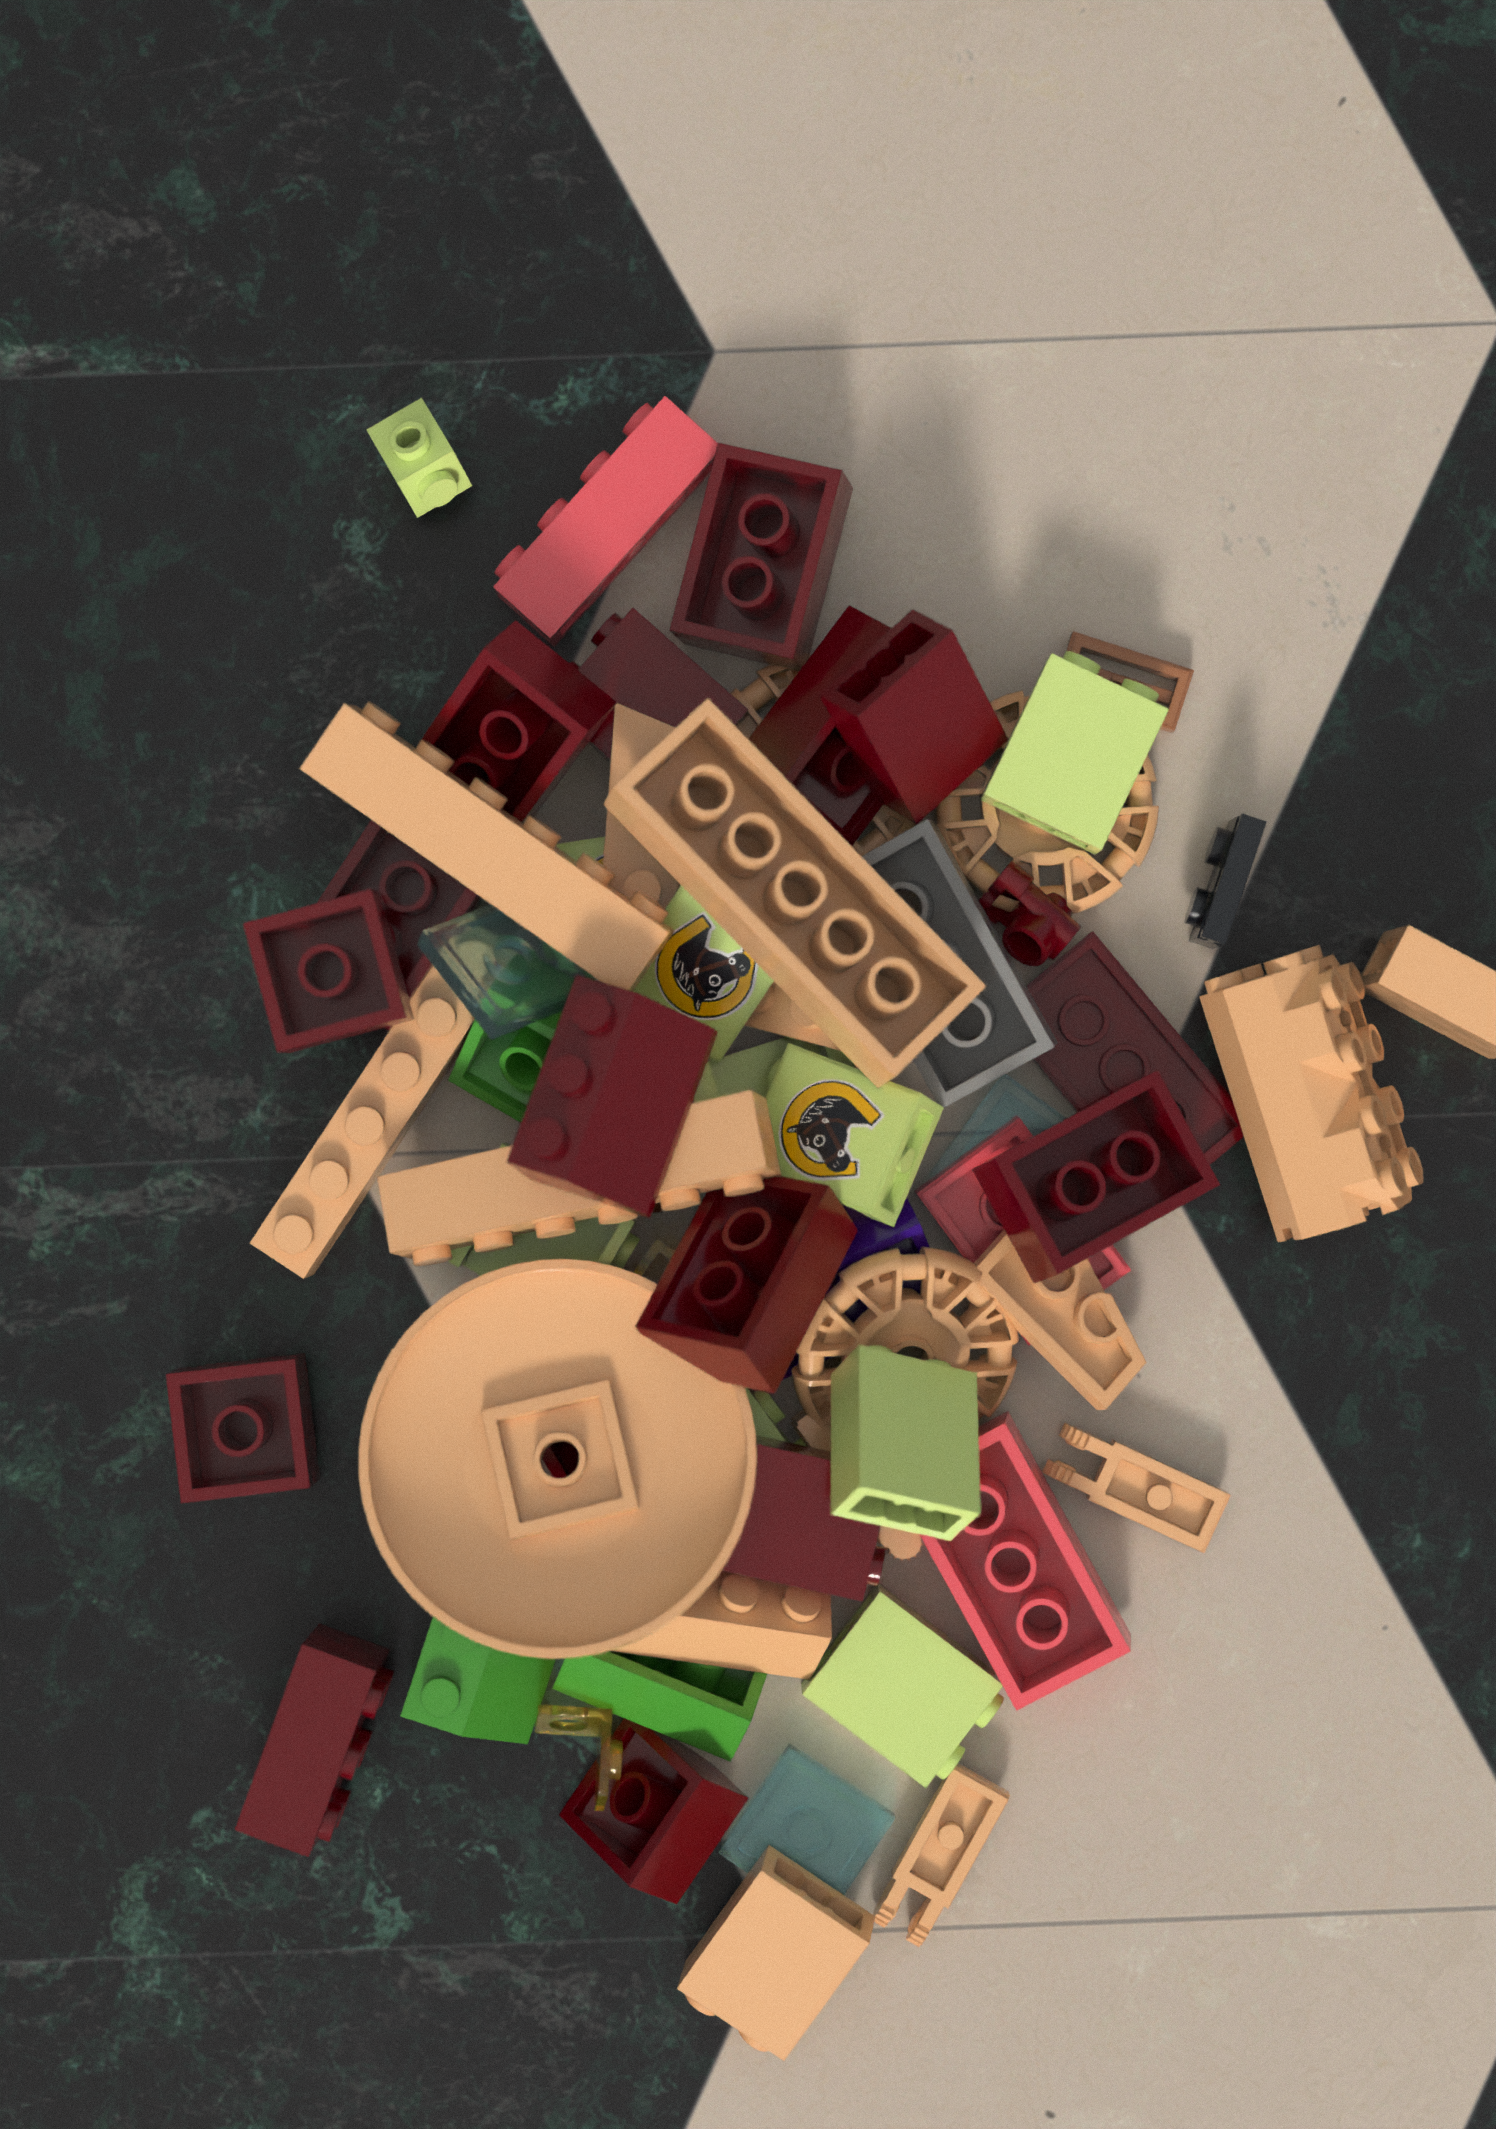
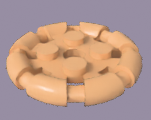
M1022 690L990 701L1008 739L1029 696H1024ZM1007 742L1004 745H1002L999 748V750L1003 752ZM1147 755L1129 792L1127 807L1121 809L1108 836L1107 841L1112 844L1114 849L1101 864L1085 852L1086 850L981 800L980 810L982 819L963 821L961 798L982 796L999 759L995 761L990 770L984 765L976 769L936 807L937 826L967 880L981 892H988V888L1000 875L999 872L981 858L994 843L1003 855L1011 857L1014 862L1034 877L1032 882L1046 895L1054 892L1062 896L1067 901V906L1071 909L1072 914L1085 911L1100 904L1123 887L1120 880L1133 865L1140 867L1148 854L1154 839L1159 806H1153L1151 782H1156L1157 779L1149 755ZM1062 866L1061 885L1040 886L1038 867ZM999 895L992 906L1010 913L1020 901Z
M922 1247L919 1254L901 1255L898 1248L881 1251L851 1264L838 1273L841 1280L825 1294L796 1352L799 1354L798 1365L792 1368L794 1388L805 1414L819 1426L827 1425L831 1430V1374L836 1368H826L824 1366L825 1357L839 1356L843 1362L858 1345L884 1346L892 1350L893 1353H897L905 1347L916 1346L923 1349L921 1360H942L954 1368L977 1373L978 1420L984 1415L990 1418L1000 1406L1014 1378L1017 1360L1012 1357V1347L1019 1341L1018 1331L999 1303L991 1298L979 1284L982 1272L976 1268V1264L967 1258L949 1251ZM921 1280L920 1294L913 1289L902 1288L903 1281ZM966 1297L970 1301L968 1309L958 1317L952 1309ZM860 1299L869 1308L853 1323L844 1312ZM997 1305H998V1307H999L1001 1313H999V1312L995 1309V1307H996ZM987 1348L986 1354L981 1355L978 1360H969L970 1349Z

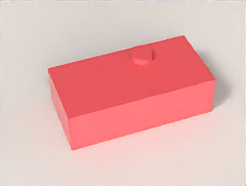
M1009 1411L978 1426L981 1514L951 1541L919 1535L1017 1711L1131 1652V1633Z

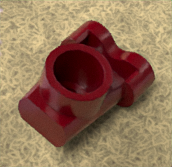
M1011 860L988 888V892H985L979 901L990 921L995 925L997 922H1000L1007 927L1002 934V942L1007 952L1022 964L1033 967L1040 966L1048 958L1054 960L1073 939L1081 926L1071 917L1072 911L1068 908L1067 901L1062 896L1054 892L1046 895L1032 882L1034 877ZM999 895L1020 901L1010 913L992 906Z

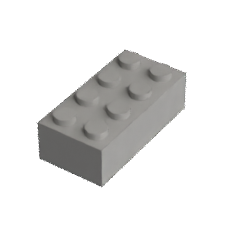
M927 819L861 856L987 986L913 1059L939 1105L944 1108L1057 1045L1058 1041L934 819Z

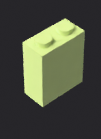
M1066 651L1063 658L1051 653L1041 670L980 800L1096 855L1103 849L1169 709L1156 703L1159 697L1156 691L1139 682L1124 679L1120 686L1099 676L1100 665L1080 654Z
M858 1345L831 1374V1515L951 1541L981 1514L977 1373L954 1368L942 1360H921L896 1354L884 1346Z
M879 1583L877 1586H874L825 1651L811 1679H804L801 1683L803 1696L925 1788H927L936 1775L944 1780L954 1770L965 1752V1748L960 1745V1742L974 1724L981 1729L984 1728L994 1717L1004 1700V1697L998 1693L1003 1685L992 1668Z

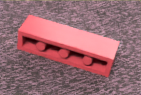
M666 396L654 408L650 404L645 403L635 412L622 431L628 436L612 455L605 450L599 453L580 476V480L585 483L581 490L569 503L563 498L558 499L545 512L537 524V527L543 532L526 550L520 545L516 546L495 570L494 574L500 578L493 586L497 596L554 647L710 475L718 443Z

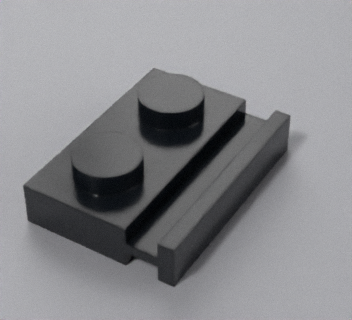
M1242 813L1240 816L1230 820L1226 829L1216 827L1205 856V863L1214 866L1207 888L1205 890L1196 887L1185 916L1184 923L1194 926L1189 939L1190 942L1211 949L1226 945L1267 821Z

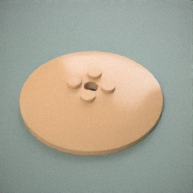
M547 1259L513 1264L483 1274L443 1296L410 1326L390 1352L372 1388L361 1426L359 1481L362 1502L372 1535L394 1576L428 1613L450 1629L493 1649L525 1657L562 1659L602 1654L639 1641L674 1621L712 1585L730 1559L747 1521L755 1489L757 1447L751 1406L745 1387L715 1379L638 1332L635 1325L657 1286L656 1283L616 1266L586 1260ZM557 1442L570 1443L579 1453V1464L576 1470L565 1478H553L547 1475L542 1466L544 1452L549 1446Z

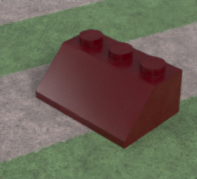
M849 605L748 740L824 819L853 846L883 804L874 795L818 694L886 634L891 627Z
M576 975L506 1162L532 1181L650 1218L718 1032L706 1024L641 994Z
M782 1176L763 1179L764 1189L750 1194L725 1196L724 1188L706 1192L635 1325V1328L641 1335L715 1379L773 1394L776 1393L858 1231L829 1185Z

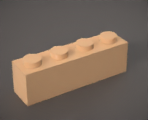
M721 1571L702 1596L674 1621L639 1641L612 1651L810 1680L832 1639L831 1595Z

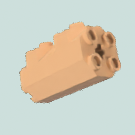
M1320 945L1264 962L1266 975H1264L1262 965L1259 963L1204 981L1208 994L1199 996L1277 1241L1284 1242L1292 1237L1294 1240H1301L1367 1221L1366 1216L1370 1214L1369 1210L1380 1207L1382 1215L1398 1210L1411 1202L1412 1187L1423 1183V1168L1416 1150L1413 1147L1407 1148L1399 1124L1404 1120V1110L1398 1092L1392 1085L1380 1088L1373 1079L1372 1064L1383 1061L1384 1047L1377 1028L1373 1024H1367L1360 1002L1365 995L1364 984L1355 964L1349 962L1340 965L1333 954L1324 957Z

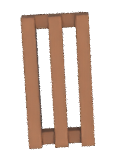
M1072 632L1066 651L1077 654L1083 651L1176 681L1174 691H1169L1101 668L1098 673L1099 676L1120 686L1124 679H1130L1156 691L1159 694L1156 702L1168 705L1169 709L1160 729L1170 733L1175 731L1194 670L1087 635Z

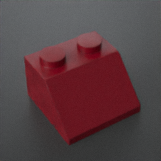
M624 1718L559 1816L629 1887L677 1905L748 1800V1797L711 1762L680 1741Z

